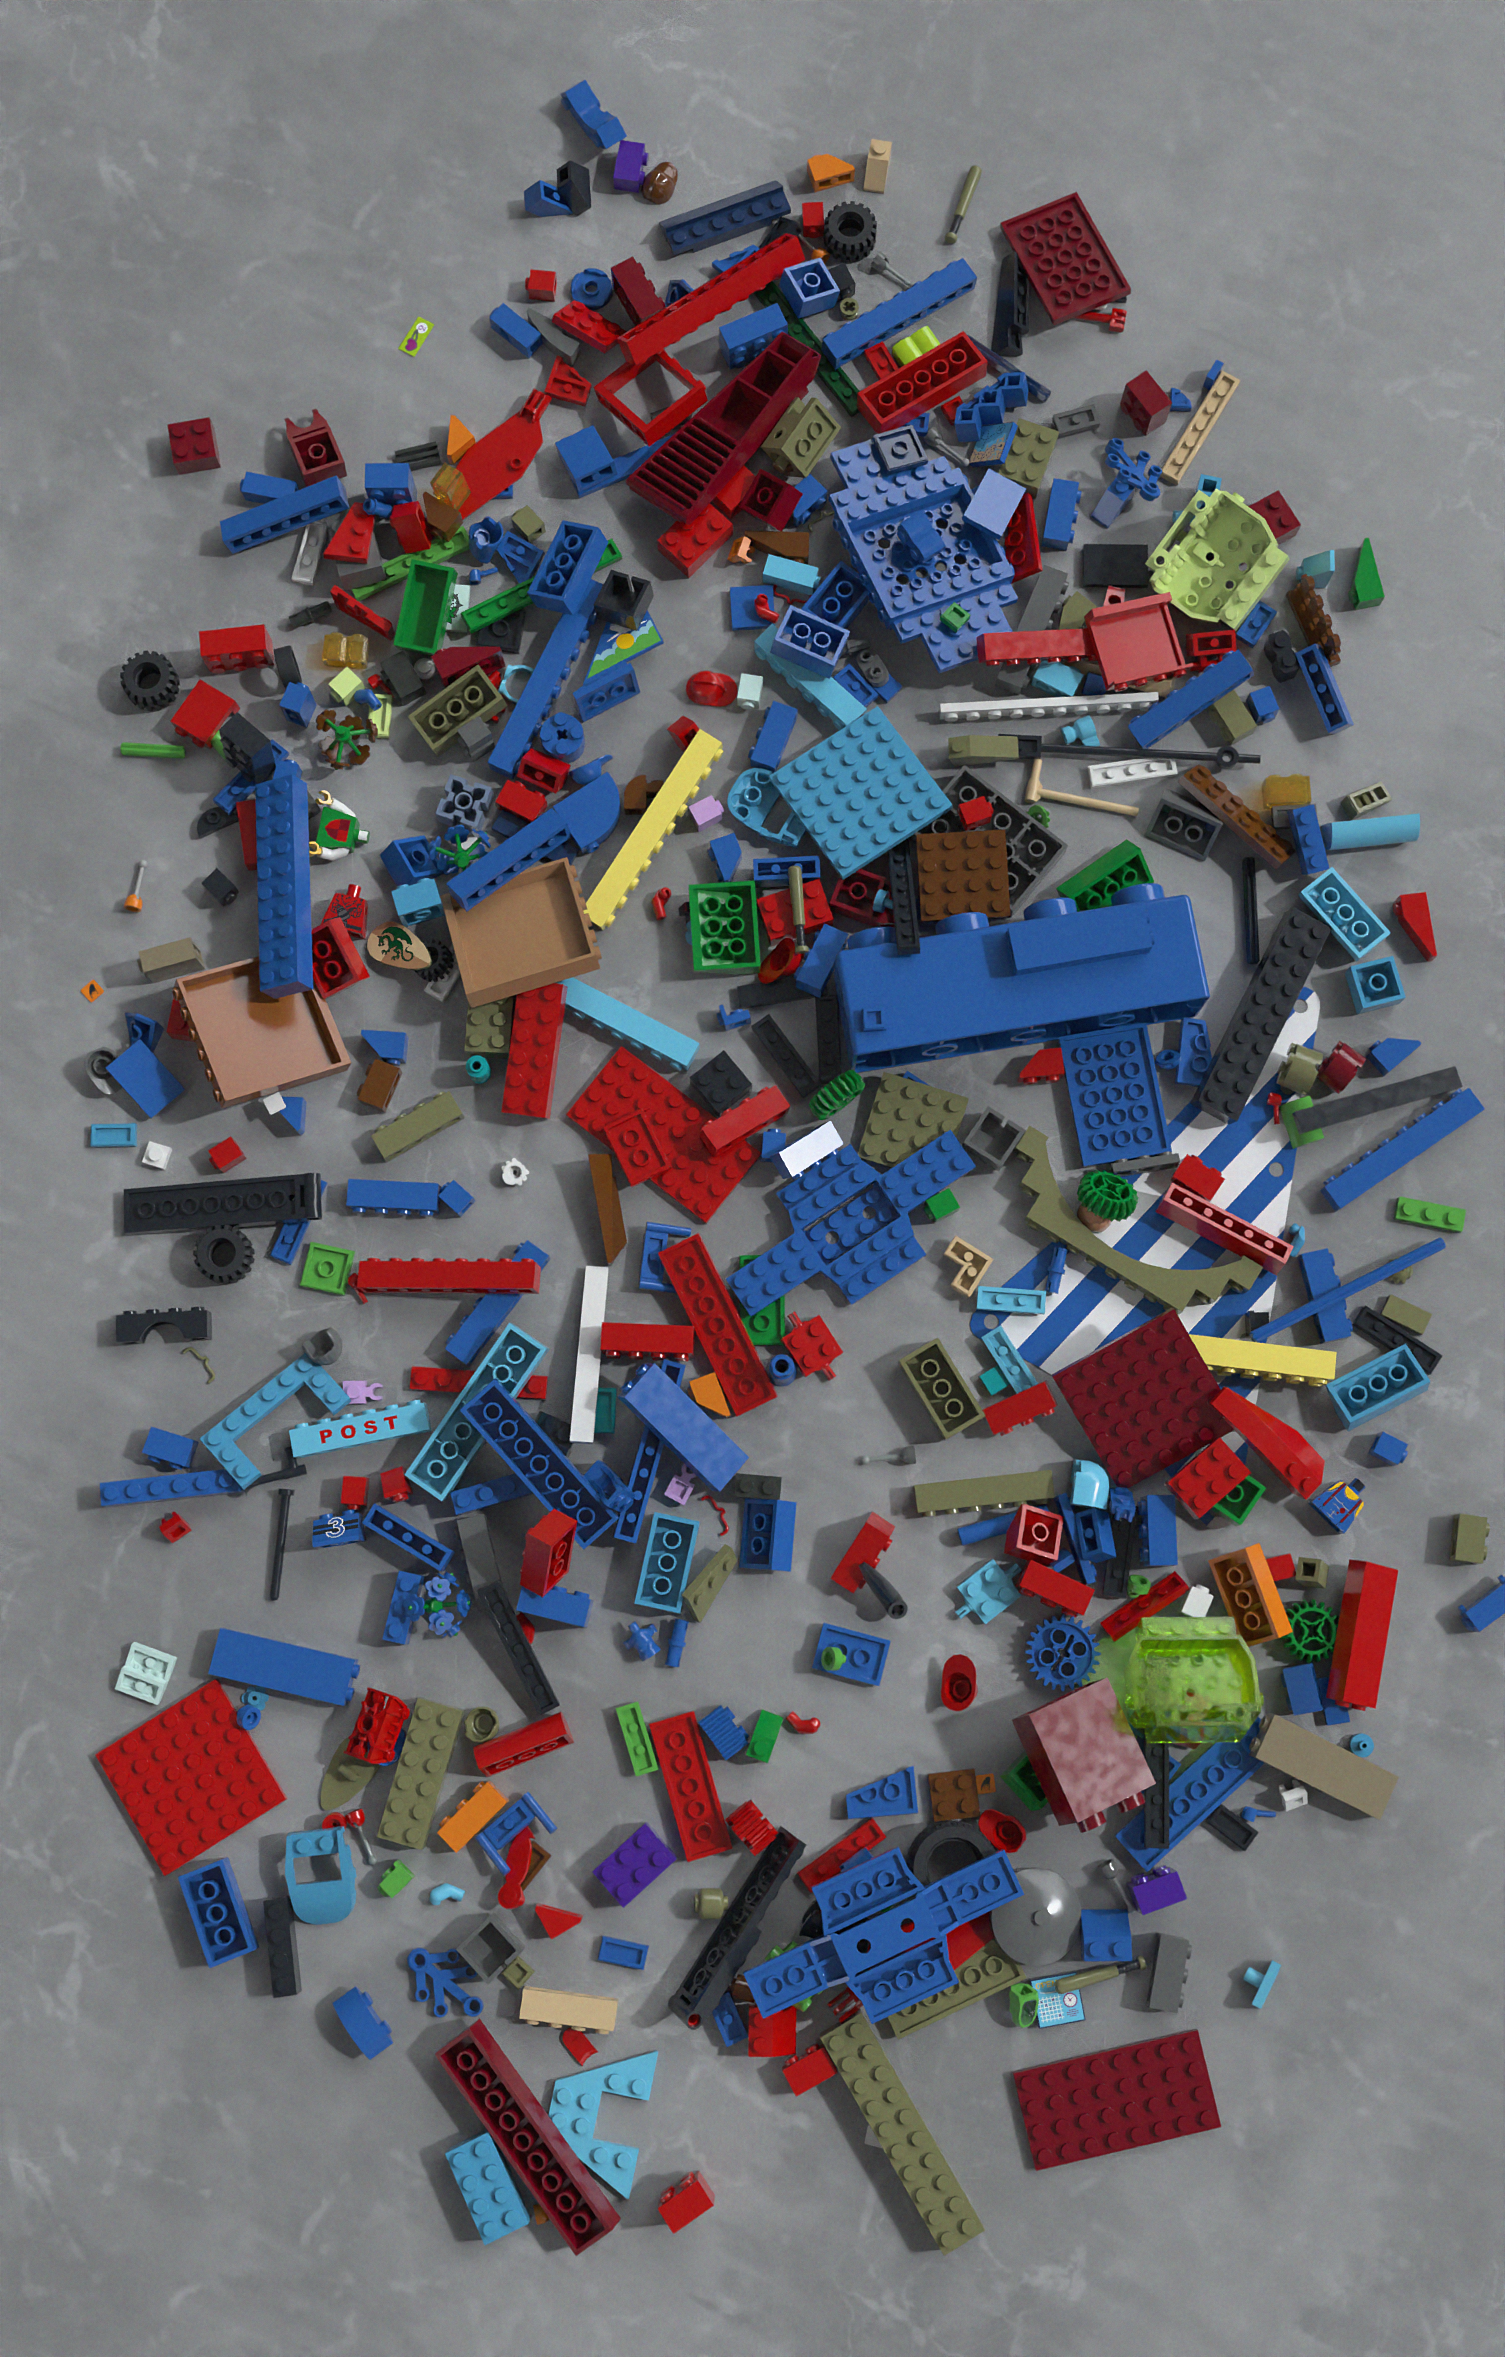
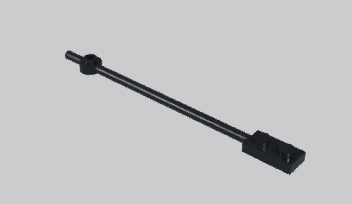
M998 734V736L1018 737L1020 759H1040L1041 752L1216 761L1217 765L1222 769H1231L1236 763L1260 764L1261 755L1238 754L1237 750L1231 746H1223L1217 753L1044 744L1042 743V736ZM1224 756L1229 757V758H1230V761H1229V762H1225V761L1223 760V757H1224Z

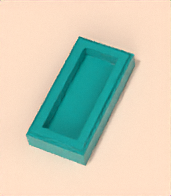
M598 1387L594 1433L615 1434L617 1388Z

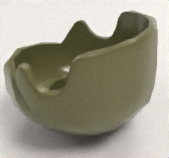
M477 1707L470 1711L464 1721L465 1735L473 1742L484 1743L493 1739L497 1735L500 1725L497 1713L489 1707Z

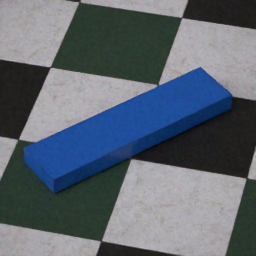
M272 739L270 742L276 766L277 760L284 761L289 756V752ZM240 771L213 798V802L230 816L237 809L236 802L245 801L255 791L256 784L245 780Z
M321 1180V1197L328 1184ZM311 1220L284 1223L270 1256L292 1265Z

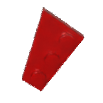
M333 586L330 593L337 609L388 640H392L395 631L391 621L385 617L381 618L338 586Z

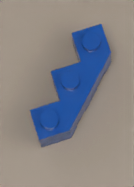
M1025 372L1003 373L991 387L987 385L976 393L974 399L968 404L963 403L957 407L954 425L959 442L980 441L982 425L1003 423L1005 407L1027 406L1029 389Z

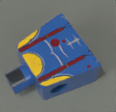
M1357 1478L1348 1486L1342 1480L1337 1481L1311 1499L1308 1504L1338 1534H1344L1365 1504L1358 1495L1366 1487Z

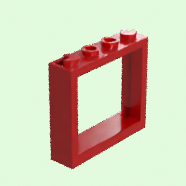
M665 349L663 352L647 358V361L642 365H633L625 362L593 387L598 401L648 447L708 401L704 383L701 380L697 381L688 369L684 370L674 357L670 358ZM657 361L690 391L646 424L613 394Z

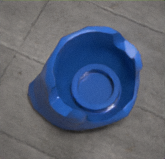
M486 516L481 522L470 526L469 548L472 555L479 562L489 563L502 542L504 531L501 523L495 522L492 518Z

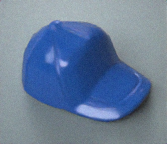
M604 755L586 765L571 770L569 775L576 783L586 786L602 775L601 767L611 761L613 756Z

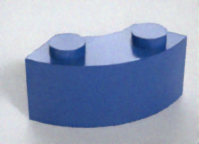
M355 1986L332 2003L345 2029L369 2060L393 2044L390 2036L392 2032L390 2025L386 2020L382 2021L372 2007L373 2000L366 1991L362 1993Z

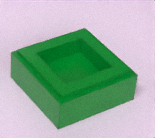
M953 602L939 620L957 633L970 619L971 615Z

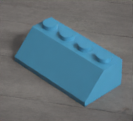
M1404 1344L1328 1383L1326 1389L1337 1416L1349 1432L1426 1392L1430 1380L1408 1346Z

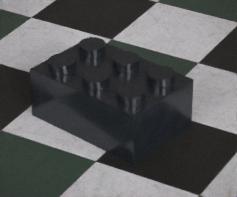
M237 712L219 729L220 741L223 745L222 750L226 757L225 761L230 767L239 769L245 780L259 784L275 770L276 766L270 739Z

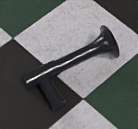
M292 1446L284 1449L289 1468L260 1476L244 1490L246 1496L248 1491L255 1486L307 1474L305 1464L298 1466L297 1459L293 1457Z

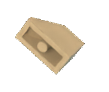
M871 139L864 191L884 194L892 142Z

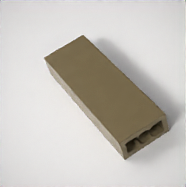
M1268 1712L1266 1716H1263L1259 1723L1260 1731L1257 1737H1254L1250 1743L1249 1750L1251 1751L1249 1756L1375 1819H1381L1398 1781V1776L1275 1714Z

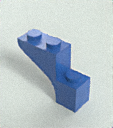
M597 1460L585 1473L584 1477L597 1490L601 1501L607 1507L618 1512L626 1511L632 1506L636 1494L623 1483V1479L605 1462Z

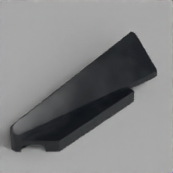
M1015 251L1004 257L1001 264L991 350L999 356H1021L1023 354L1021 335L1029 332V280L1024 270H1021L1017 263L1018 254Z

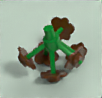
M324 710L316 718V728L323 732H327L332 728L335 730L336 737L332 739L330 736H327L318 743L321 754L329 758L325 759V761L331 763L330 767L335 768V770H343L344 766L350 767V764L340 762L343 745L348 743L353 749L348 754L350 763L362 765L370 757L369 745L355 746L351 739L357 740L361 734H367L369 741L375 743V737L378 736L376 724H373L372 719H366L367 725L366 729H364L361 725L362 719L359 716L352 717L347 715L345 720L341 721L337 727L335 725L336 712L334 710Z

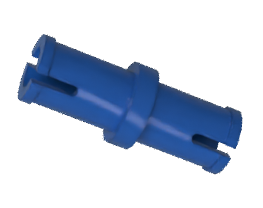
M1054 1247L1051 1265L1047 1268L1049 1274L1044 1291L1053 1294L1059 1293L1062 1275H1065L1064 1264L1068 1253L1067 1249Z
M675 1618L671 1639H668V1644L670 1645L665 1665L679 1667L683 1647H686V1642L684 1641L689 1621Z

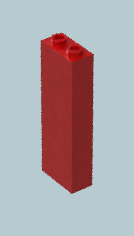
M1349 1559L1326 1698L1335 1700V1705L1349 1707V1704H1352V1709L1365 1711L1366 1707L1376 1709L1399 1571L1397 1569L1367 1561Z

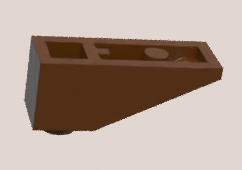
M745 530V537L751 540L749 546L767 555L770 554L808 565L809 532Z

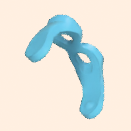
M508 665L498 691L500 695L512 704L517 705L519 700L508 694L506 682L511 675L519 671L532 674L534 669L531 667Z

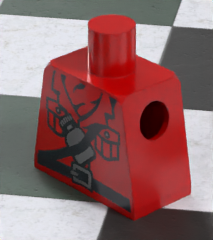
M349 884L346 895L335 893L321 924L340 917L349 936L365 939L368 903L365 899L359 898L362 888Z

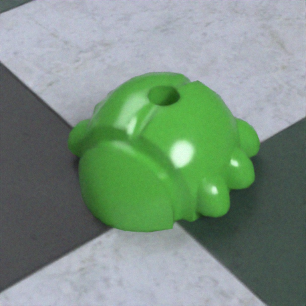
M1041 805L1030 807L1026 813L1045 828H1048L1050 813Z

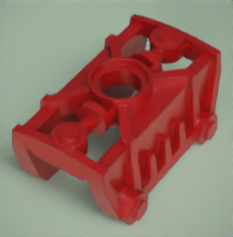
M367 1687L368 1692L365 1700L361 1702L362 1708L353 1733L348 1737L350 1741L346 1751L344 1750V1754L373 1764L391 1762L395 1756L394 1746L404 1720L408 1719L410 1715V1709L407 1708L406 1704L399 1697ZM387 1696L389 1698L385 1706V1698ZM369 1742L371 1747L367 1755V1758H365L364 1755L366 1752H368L367 1744Z

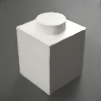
M1197 1584L1196 1587L1189 1586L1190 1590L1186 1592L1178 1612L1198 1622H1203L1214 1596L1208 1594L1209 1589Z

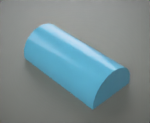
M1420 813L1333 822L1321 825L1324 846L1329 851L1415 842L1420 834Z
M1333 867L1298 894L1299 898L1323 924L1332 928L1330 933L1356 962L1372 951L1391 933Z

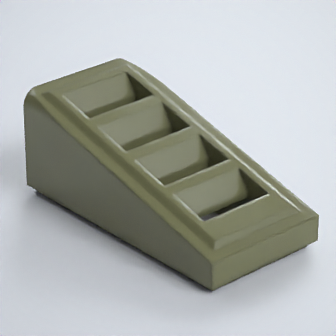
M1381 781L1347 795L1341 801V806L1348 818L1354 820L1390 802L1392 798ZM1375 790L1378 793L1381 800L1377 798L1376 794L1374 793Z

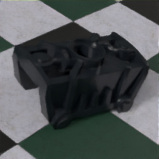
M816 1899L812 1901L803 1914L799 1936L816 1938L823 1934L821 1910ZM865 1917L834 1933L840 1934L865 1921H868L869 1918ZM861 1939L858 1941L857 1950L860 1953L867 1952L868 1940Z

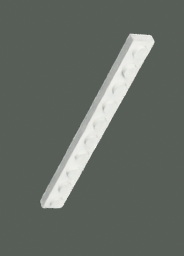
M1158 692L945 703L940 704L939 719L953 722L962 718L973 721L978 720L980 717L999 719L1001 716H1010L1011 718H1020L1023 715L1041 717L1045 714L1062 716L1073 712L1077 715H1083L1091 711H1097L1100 714L1107 713L1110 710H1118L1119 712H1129L1131 709L1149 711L1148 708L1158 702L1159 699Z

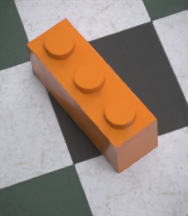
M483 1781L480 1782L473 1789L475 1795L469 1801L466 1798L463 1799L456 1806L458 1812L452 1818L449 1815L446 1816L439 1823L441 1829L437 1833L456 1853L509 1802L506 1796L491 1781H488L486 1784Z

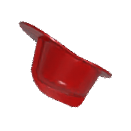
M707 670L692 675L686 684L688 698L700 705L727 706L736 699L738 693L737 685L730 676Z
M791 938L781 940L761 963L758 978L762 983H771L780 975L789 976L797 971L804 955L795 953V944Z
M965 1655L951 1656L943 1667L941 1699L943 1704L953 1711H963L968 1708L978 1693L976 1667L973 1661Z

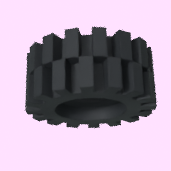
M430 939L429 942L424 940L423 943L430 956L435 954L439 956L432 966L414 971L428 982L432 980L438 982V977L441 980L444 979L443 974L446 973L448 975L450 973L448 968H453L451 963L454 962L453 954L440 940Z

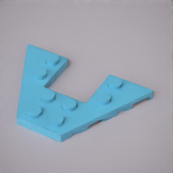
M658 2050L620 2062L607 2064L593 2070L583 2071L569 2077L559 2078L555 2081L548 2116L577 2157L626 2199L630 2197L639 2148L593 2138L602 2091L649 2101Z

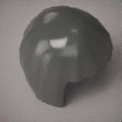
M330 1327L317 1332L311 1339L302 1343V1347L306 1355L313 1362L320 1365H331L338 1360L342 1353V1340L340 1335Z

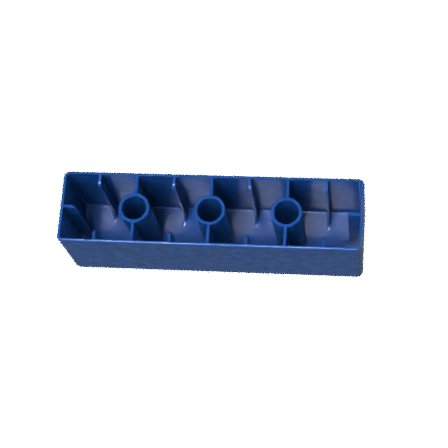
M1146 883L1129 886L1115 892L1111 896V907L1077 912L1076 903L1073 899L1053 898L1039 901L1026 907L1023 911L1025 921L989 926L988 917L984 913H961L940 920L935 925L937 935L919 938L920 954L897 955L894 927H876L856 932L847 940L849 950H842L837 953L834 970V981L850 1070L860 1073L1058 1040L1061 1036L1140 1023L1151 1025L1181 1020L1183 1017H1196L1210 998L1189 896L1165 897L1162 885ZM1141 903L1144 905V910L1149 912L1150 923H1147L1149 932H1153L1155 941L1149 953L1018 976L1014 975L1006 935L1008 926ZM885 1006L887 1029L884 1031L863 1032L862 1008Z

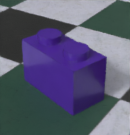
M620 141L613 175L614 189L639 193L640 185H643L645 178L643 168L648 165L649 153H646L645 143Z

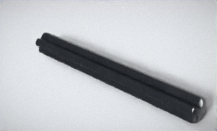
M1246 857L1242 860L1247 963L1258 964L1260 953L1255 859L1253 857Z

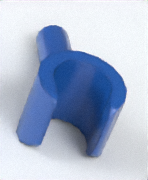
M497 567L485 571L471 570L469 573L470 585L481 584V577L498 573Z
M1246 1806L1243 1809L1241 1818L1254 1822L1256 1815L1260 1817H1276V1812L1261 1811Z

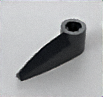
M866 1562L861 1563L859 1568L864 1579L892 1619L904 1617L908 1607L899 1592L877 1570Z

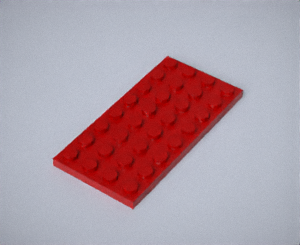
M621 1046L567 1112L566 1116L614 1152L602 1127L643 1108L672 1169L649 1180L707 1224L761 1156V1152L743 1140L714 1158L699 1135L705 1122L711 1119L715 1121L717 1118Z

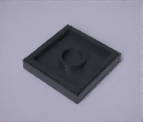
M518 610L478 631L476 647H500L502 652L519 654L526 611Z

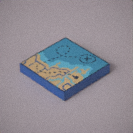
M1014 422L982 426L980 441L975 443L969 465L980 467L1004 464L1018 425Z

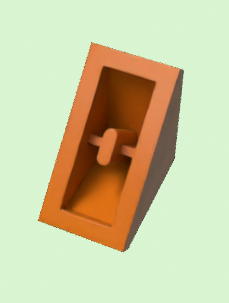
M450 415L447 457L449 464L454 465L476 441L474 435L455 415Z

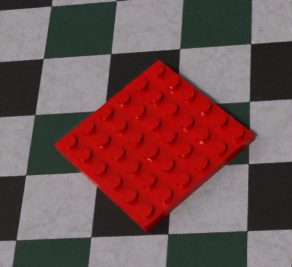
M218 1679L211 1681L95 1754L164 1876L169 1875L287 1800L285 1793L250 1733L237 1724V1711Z

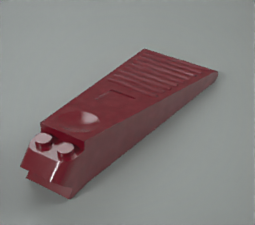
M781 332L758 357L627 478L626 485L629 486L630 490L678 522L690 525L765 442L795 397H799L802 400L808 394L807 386L816 375L821 355L788 334Z

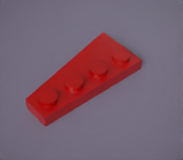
M1025 493L1007 525L1008 536L1005 537L1006 559L1009 564H1012L1015 571L1012 583L1043 571L1032 496L1029 493Z

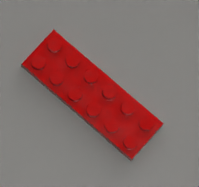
M691 1711L650 1723L649 1726L687 1862L733 1849L695 1712Z

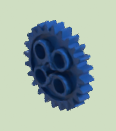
M1061 1615L1060 1621H1057L1055 1616H1051V1623L1043 1619V1628L1035 1625L1038 1631L1037 1634L1029 1633L1034 1639L1033 1641H1026V1644L1031 1646L1030 1650L1024 1652L1031 1655V1658L1027 1659L1026 1663H1033L1034 1666L1029 1671L1038 1672L1035 1677L1036 1680L1044 1678L1043 1686L1051 1682L1052 1690H1055L1057 1684H1059L1061 1691L1065 1690L1066 1685H1068L1070 1690H1074V1683L1079 1687L1083 1686L1081 1679L1090 1681L1087 1675L1088 1672L1096 1673L1092 1665H1099L1100 1663L1094 1660V1656H1099L1101 1653L1094 1651V1648L1100 1644L1092 1642L1096 1634L1088 1635L1090 1626L1082 1628V1620L1075 1624L1074 1617H1070L1066 1621L1065 1615ZM1056 1630H1060L1064 1634V1640L1059 1644L1053 1640V1633ZM1070 1635H1074L1072 1642L1065 1651L1068 1656L1062 1657L1055 1671H1052L1053 1664L1060 1656V1653L1057 1652L1058 1648L1063 1649ZM1077 1642L1084 1646V1652L1080 1656L1075 1655L1073 1652V1645ZM1045 1650H1049L1053 1655L1052 1661L1048 1664L1041 1660V1654ZM1066 1662L1070 1663L1073 1668L1072 1673L1068 1676L1061 1672V1666Z

